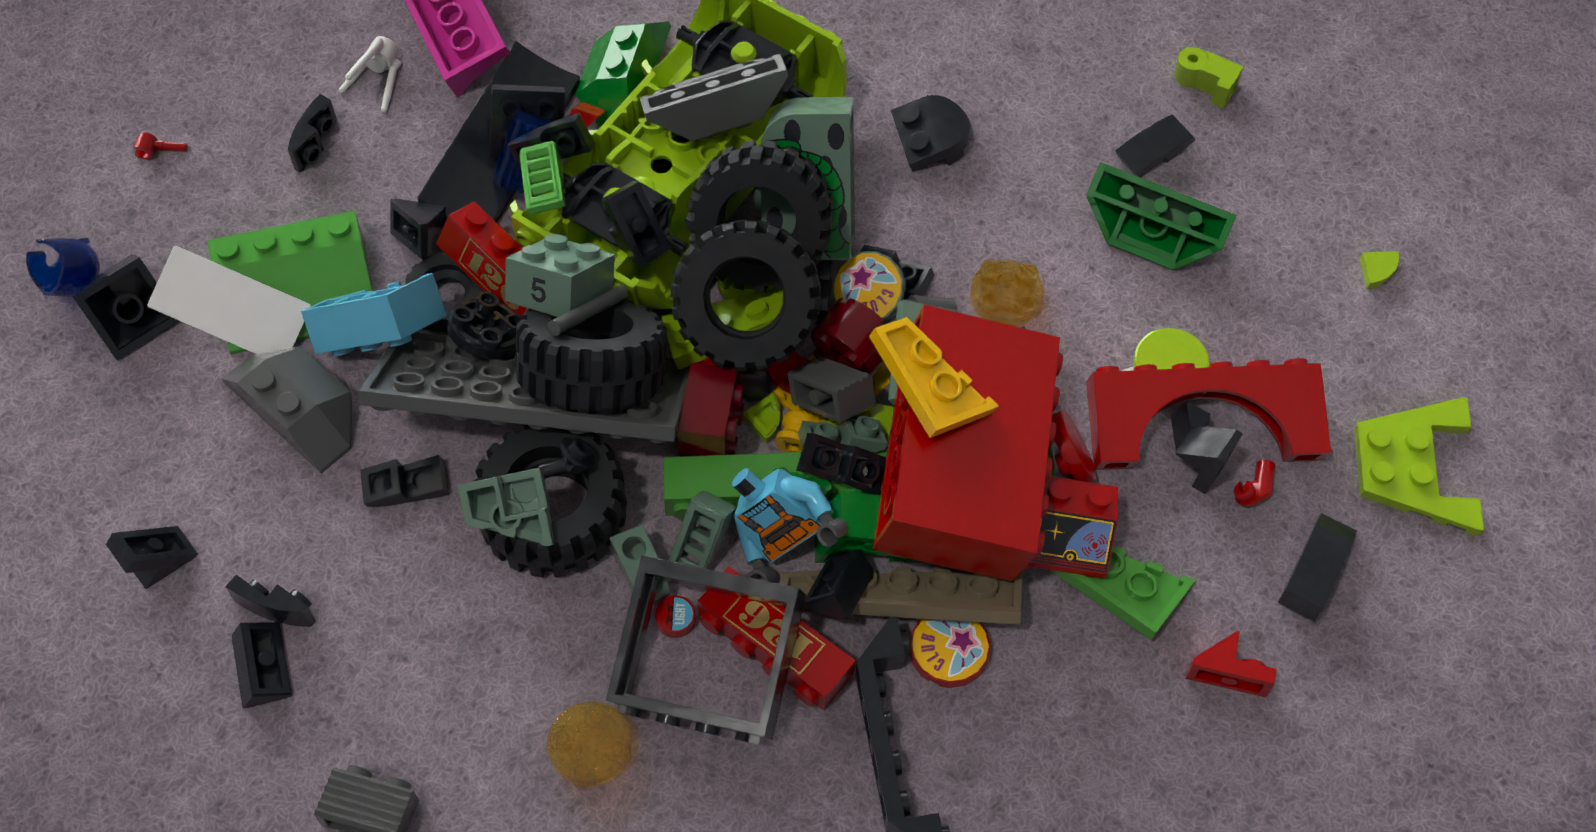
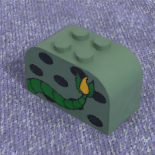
M802 97L790 99L778 106L772 113L761 144L758 146H764L766 140L777 142L776 148L786 151L789 145L798 150L797 157L802 160L808 157L816 164L814 171L817 175L823 173L828 182L827 192L832 193V214L834 215L829 242L826 250L822 253L821 260H851L855 241L854 97ZM758 187V190H755V212H761L762 221L769 222L770 225L779 229L783 228L792 234L796 224V214L791 204L778 192L769 188Z

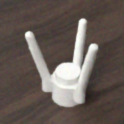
M384 36L376 37L366 53L345 75L346 80L339 88V92L345 93L366 67L376 73L389 70L381 111L386 113L391 100L396 73L402 64L396 58L399 54L398 46L389 38Z

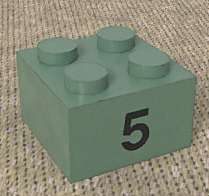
M547 235L543 240L533 245L524 246L522 250L506 257L505 301L559 317L613 289L615 254L602 251L595 244H578L567 241V237L563 235Z

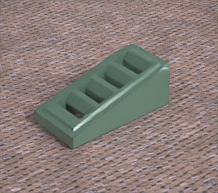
M701 491L691 498L668 561L709 569L731 523L736 507L707 491ZM699 523L712 530L711 534L696 527V524ZM692 538L706 545L705 549L690 542L689 539ZM686 551L701 559L700 563L698 564L684 557L683 552Z

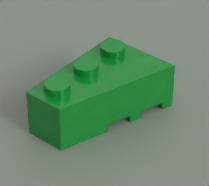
M860 489L840 491L830 502V506L834 511L832 514L833 519L840 518L848 526L846 535L837 538L836 544L826 547L819 542L817 533L814 534L815 563H825L828 556L838 555L855 549H861L864 555L889 556V562L923 561L873 550L881 495L864 494Z

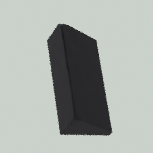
M861 549L828 557L805 598L804 611L838 619H849L874 574L872 566Z
M280 622L240 623L231 637L242 708H250L290 698L292 693Z

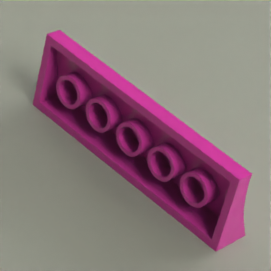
M405 0L445 82L456 97H459L488 68L510 55L483 0Z

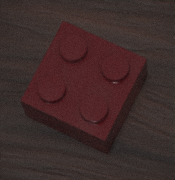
M691 363L678 426L680 457L736 455L738 446L737 426H741L744 412V403H742L744 385L738 384L737 371H734V368H721L719 366Z

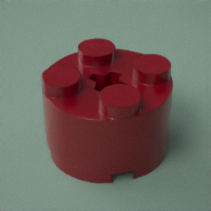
M843 297L839 298L811 332V339L816 347L813 355L816 359L821 356L866 372L873 377L884 361L869 335L874 328L881 326L884 320L872 309L855 299L849 298L846 303H843Z

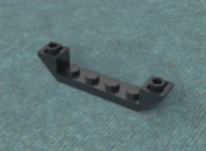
M892 617L887 620L857 661L855 672L886 832H950L948 825L941 826L939 813L905 818V816H910L911 814L907 791H899L897 776L902 775V764L899 751H891L889 736H894L892 715L890 711L883 712L881 698L886 697V686L882 672L903 669L905 655L910 654L907 630L900 631L898 618Z

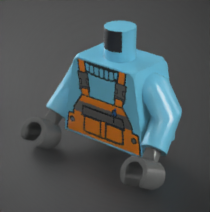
M748 468L740 471L732 481V486L741 494L734 517L747 564H752L753 570L747 575L748 578L760 580L759 575H761L764 581L775 583L776 573L771 567L764 566V560L772 563L816 533L819 542L826 547L836 544L837 538L847 533L848 526L846 522L840 518L833 519L832 514L834 511L830 506V502L826 499L816 482L792 476L783 469H776L760 480Z

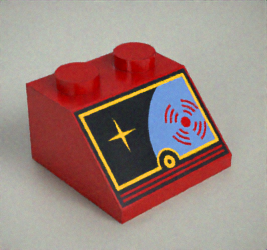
M1050 476L1044 486V494H1047L1049 497L1048 508L1044 518H1041L1040 531L1045 533L1044 546L1039 556L1035 555L1028 567L1106 579L1118 522V487Z

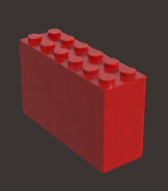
M924 304L914 324L942 350L941 358L957 373L961 370L973 380L969 385L984 399L988 396L992 398L999 407L991 415L929 438L897 384L873 550L1012 582L1023 569L1026 570L1030 561L1035 555L1039 556L1044 546L1045 533L1040 531L1041 518H1044L1049 502L1048 495L1044 494V486L1052 470V458H1048V448L1053 443L1056 433V423L1051 422L1052 411L1056 409L1060 396V389L1055 387L1056 376L1059 375L1063 365V354L1059 353L1060 337Z

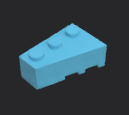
M433 273L422 275L419 279L403 286L399 281L388 284L387 289L371 292L367 289L327 299L302 310L301 313L315 354L331 351L335 357L354 351V347H360L361 352L381 347L383 342H389L390 347L410 342L412 340L411 334L447 316Z

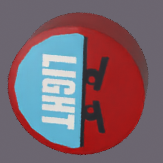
M678 595L664 598L658 604L655 611L656 625L659 631L671 638H680L690 633L696 622L693 604L687 598Z

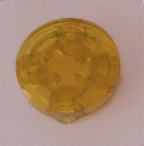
M989 259L984 261L971 284L970 301L973 309L983 319L1016 327L1029 323L1039 313L1044 299V288L1038 276V269L1033 264L1020 263L1013 260L996 261Z
M583 702L567 708L555 719L548 734L547 748L555 770L575 786L586 788L608 782L624 769L631 758L632 740L628 724L617 710L599 702Z

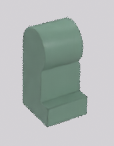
M643 524L609 538L610 551L619 564L632 592L641 556L658 559ZM659 580L654 601L670 595V589L666 581Z

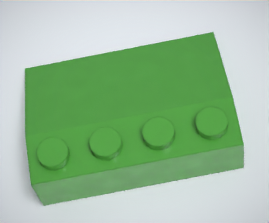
M356 211L207 240L210 261L309 303L311 306L327 299L367 289L369 292L373 291L364 237ZM305 322L296 341L310 338ZM227 342L231 355L248 351Z

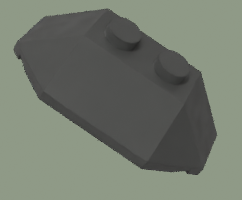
M777 54L770 56L768 59L760 58L739 63L675 83L656 91L653 95L649 94L640 97L647 121L691 141L710 139L719 132L731 128H745L754 121L762 119L789 75L781 55Z
M302 347L251 355L222 378L223 383L321 474L351 449V391Z

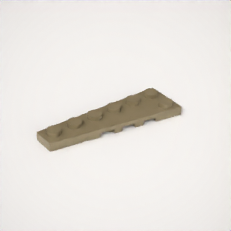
M934 565V571L911 572L910 566L896 567V570L886 574H877L874 571L852 614L1020 625L1023 570L1012 582L963 570H951L950 567ZM821 570L782 572L780 584L799 588L807 596Z

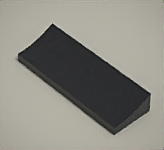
M515 41L509 51L510 55L506 56L417 196L418 202L446 206L447 220L449 214L475 201L497 223L523 179L521 168L515 158L490 157L489 154L492 84L564 87L565 111L577 91L580 83L579 75L568 72L544 60Z

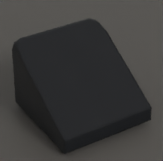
M1188 401L1177 408L1171 415L1175 449L1177 450L1191 428L1194 426L1207 427L1211 414Z

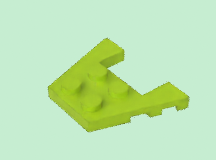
M1461 397L1357 422L1354 434L1360 496L1407 513L1411 510L1431 517L1433 522L1445 526L1448 523L1465 529V533L1480 536L1484 531L1481 500L1477 498L1443 497L1439 495L1432 432L1468 433L1471 429L1468 398Z

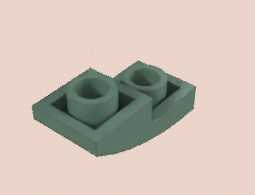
M854 416L840 423L839 427L827 422L802 421L798 431L802 447L804 446L807 433H815L845 445L857 446L873 453L885 450L888 445L880 421L868 416Z

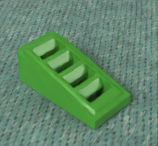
M549 141L522 148L520 150V163L528 215L564 207L563 162L556 143Z

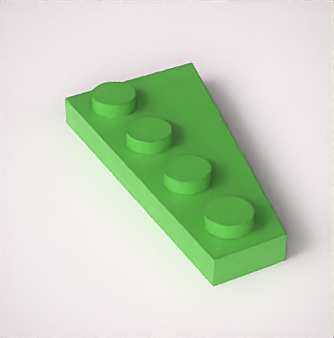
M1116 546L1112 548L1106 579L1050 570L1150 640L1159 632L1196 581L1185 575H1182L1180 579L1163 572V566L1149 560L1147 564L1125 556L1126 551Z

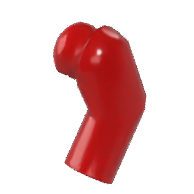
M1270 460L1257 461L1254 480L1251 482L1246 481L1244 485L1240 481L1235 485L1233 491L1237 503L1242 506L1252 507L1272 496L1276 467L1274 462Z

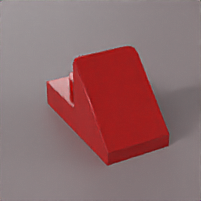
M1236 631L1195 656L1186 671L1185 679L1266 697L1275 684L1277 669L1267 667L1263 662L1255 659L1237 660L1236 654L1240 631Z

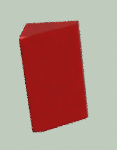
M581 102L571 109L569 116L579 113L588 128L606 110Z

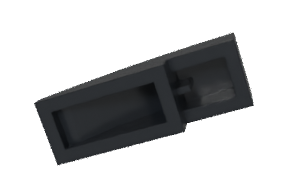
M1321 513L1278 603L1315 621L1328 599L1357 530Z

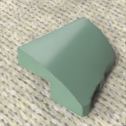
M542 467L457 485L465 525L482 530L496 531L501 535L512 538L526 539L540 543L542 546L554 545L550 506Z

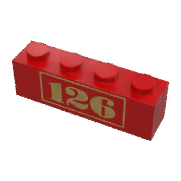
M475 201L449 214L436 244L484 292L495 294L499 298L500 303L523 316L529 308L505 301L506 257L522 250V247Z
M729 566L723 571L724 573L741 576ZM706 590L697 601L701 624L711 633L717 635L721 632L729 638L731 646L741 656L745 658L753 656L763 664L762 669L770 677L786 608L780 605ZM800 619L786 682L795 688V695L803 703L811 707L816 704L825 710L853 677L856 660Z

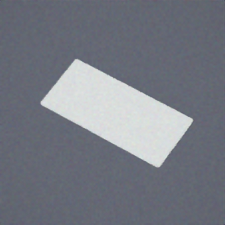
M178 246L173 247L147 304L149 308L255 354L293 348L304 323L301 311L311 307L309 303Z

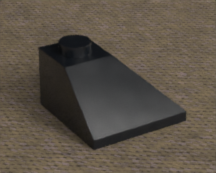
M133 254L100 273L72 297L116 360H119L179 322V320L147 306L157 282L141 258Z

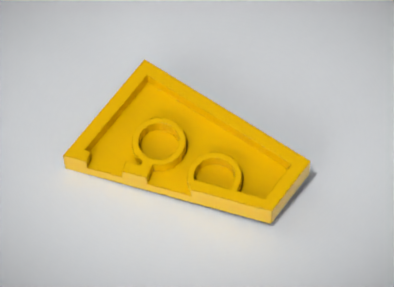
M907 317L876 327L869 335V338L929 438L991 415L999 407L992 398L988 396L984 399L969 385L973 380L962 370L957 373L941 358L942 350Z

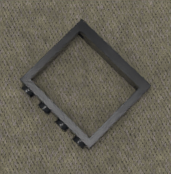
M642 555L605 701L619 705L617 713L641 718L643 710L656 713V722L680 727L682 719L695 722V731L719 736L722 728L735 731V740L759 745L760 737L773 740L806 594L801 589ZM659 580L786 607L759 723L632 695Z

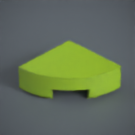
M1399 251L1362 253L1360 264L1366 290L1380 287L1394 274L1399 263Z
M772 392L743 412V419L766 445L775 437L780 427L779 423H781L780 404L774 393Z

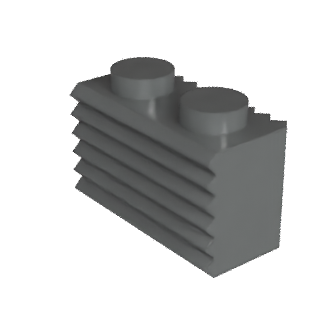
M819 356L817 360L813 359L812 363L802 364L800 368L796 367L794 371L790 370L788 373L791 399L794 406L798 405L799 408L803 407L804 410L808 409L809 412L813 411L814 414L817 413L819 416L822 415L824 418L827 417L829 420L832 419L839 424L876 405L875 384L872 376L866 372L845 366L842 363Z
M349 765L346 771L334 767L328 778V783L325 785L321 799L318 801V807L315 809L314 816L322 826L341 832H407L419 799L414 790H411L412 785L405 780L388 777L387 781L383 782L371 778L372 773L358 766Z

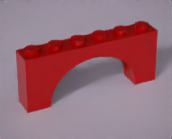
M1304 358L1290 359L1281 365H1270L1269 360L1251 361L1247 363V366H1233L1232 362L1221 361L1212 363L1207 368H1195L1193 363L1175 364L1172 366V369H1157L1156 365L1146 364L1136 366L1132 371H1119L1118 366H1104L1097 368L1096 372H1093L1086 381L1095 470L1133 468L1139 462L1140 442L1150 420L1156 414L1172 405L1196 399L1228 402L1256 416L1275 438L1283 462L1322 460L1331 453L1321 363H1308L1307 359Z

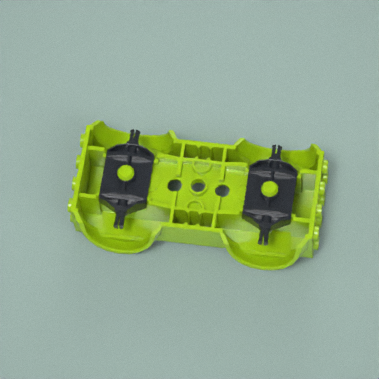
M700 0L698 9L688 28L682 25L681 29H678L676 38L679 41L669 54L653 68L645 59L641 64L645 75L641 83L598 130H588L595 142L592 151L567 158L563 166L565 206L528 215L527 209L521 211L515 200L510 204L516 242L523 248L543 240L547 235L559 234L566 236L567 241L574 243L595 244L600 247V250L615 254L613 288L618 285L625 286L628 290V297L625 300L632 301L636 306L643 305L650 312L653 309H672L674 307L673 298L670 295L671 285L674 283L675 278L674 272L685 252L691 246L689 242L691 231L686 229V217L689 212L687 208L688 202L700 175L704 172L709 162L714 157H721L723 151L731 146L739 149L744 142L755 140L756 146L760 145L772 113L778 106L790 99L802 97H845L847 61L843 50V39L839 38L832 31L824 30L809 22L805 17L786 10L773 0ZM777 54L781 55L789 76L762 119L754 121L745 128H731L719 132L710 139H696L686 143L674 141L673 139L680 135L647 121L640 97L649 94L653 95L656 91L675 83L739 63L760 58L768 59L770 56ZM667 159L672 163V168L666 173H656L651 168L655 160ZM632 181L640 183L672 248L641 268L636 266L610 234L609 229L614 227V224L601 200ZM755 187L741 189L730 197L725 210L727 220Z

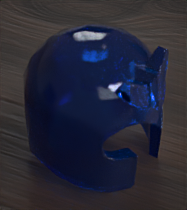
M88 238L36 240L38 244H47L59 253L56 262L51 266H48L46 263L44 251H28L26 253L28 273L43 295L73 297L97 277L100 272L98 256L92 247L88 245L90 243Z

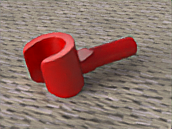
M143 132L138 135L133 148L136 149V157L150 160L155 150L187 152V143L164 142L148 132Z

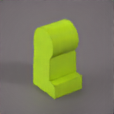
M1187 47L1179 52L1174 77L1182 86L1196 87L1213 95L1211 103L1224 109L1239 85L1244 67L1209 51L1196 47Z

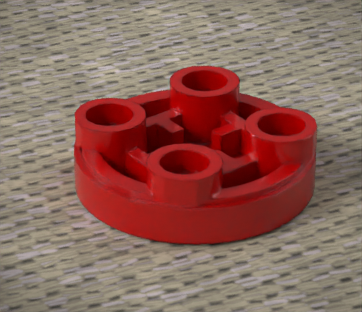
M1063 410L1053 414L1051 422L1056 423V433L1053 442L1055 441L1060 452L1054 455V458L1062 475H1069V478L1072 480L1090 483L1095 481L1096 471L1093 461L1074 422Z

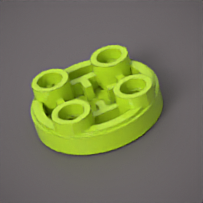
M1162 328L1150 332L1141 339L1133 357V370L1136 366L1146 364L1156 365L1157 369H1172L1173 365L1179 363H1193L1195 368H1207L1210 365V360L1206 348L1195 336L1180 329Z

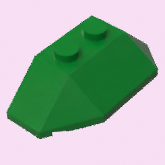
M669 21L615 26L594 42L575 95L580 102L606 110L595 121L599 127L607 121L645 78L641 65L646 59L652 68L659 63L671 28Z
M1102 162L1099 163L1086 194L1107 244L1172 270L1179 269L1222 250L1237 216Z

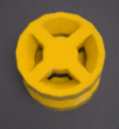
M799 411L785 413L782 419L783 430L777 433L775 445L784 453L802 452L803 447L798 435L802 421L818 423V421L810 415Z

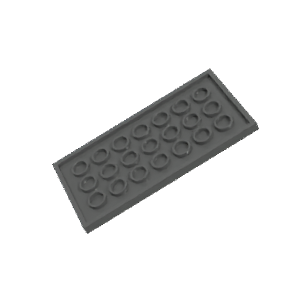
M418 330L411 334L412 340L410 342L388 347L358 391L359 405L371 406L378 411L397 409L411 411L419 416L440 414L448 415L455 420L474 418L489 420L496 425L517 423L528 425L533 429H547L551 427L567 429L574 434L593 432L606 434L616 439L636 437L645 438L652 443H664L666 441H675L690 366L678 370L674 359L665 358L664 382L661 389L652 399L649 398L646 403L640 406L635 404L629 410L621 411L617 409L612 410L611 413H600V411L578 413V410L568 409V411L557 409L552 404L544 405L536 397L531 398L527 395L516 379V353L503 359L479 358L459 348L446 332Z

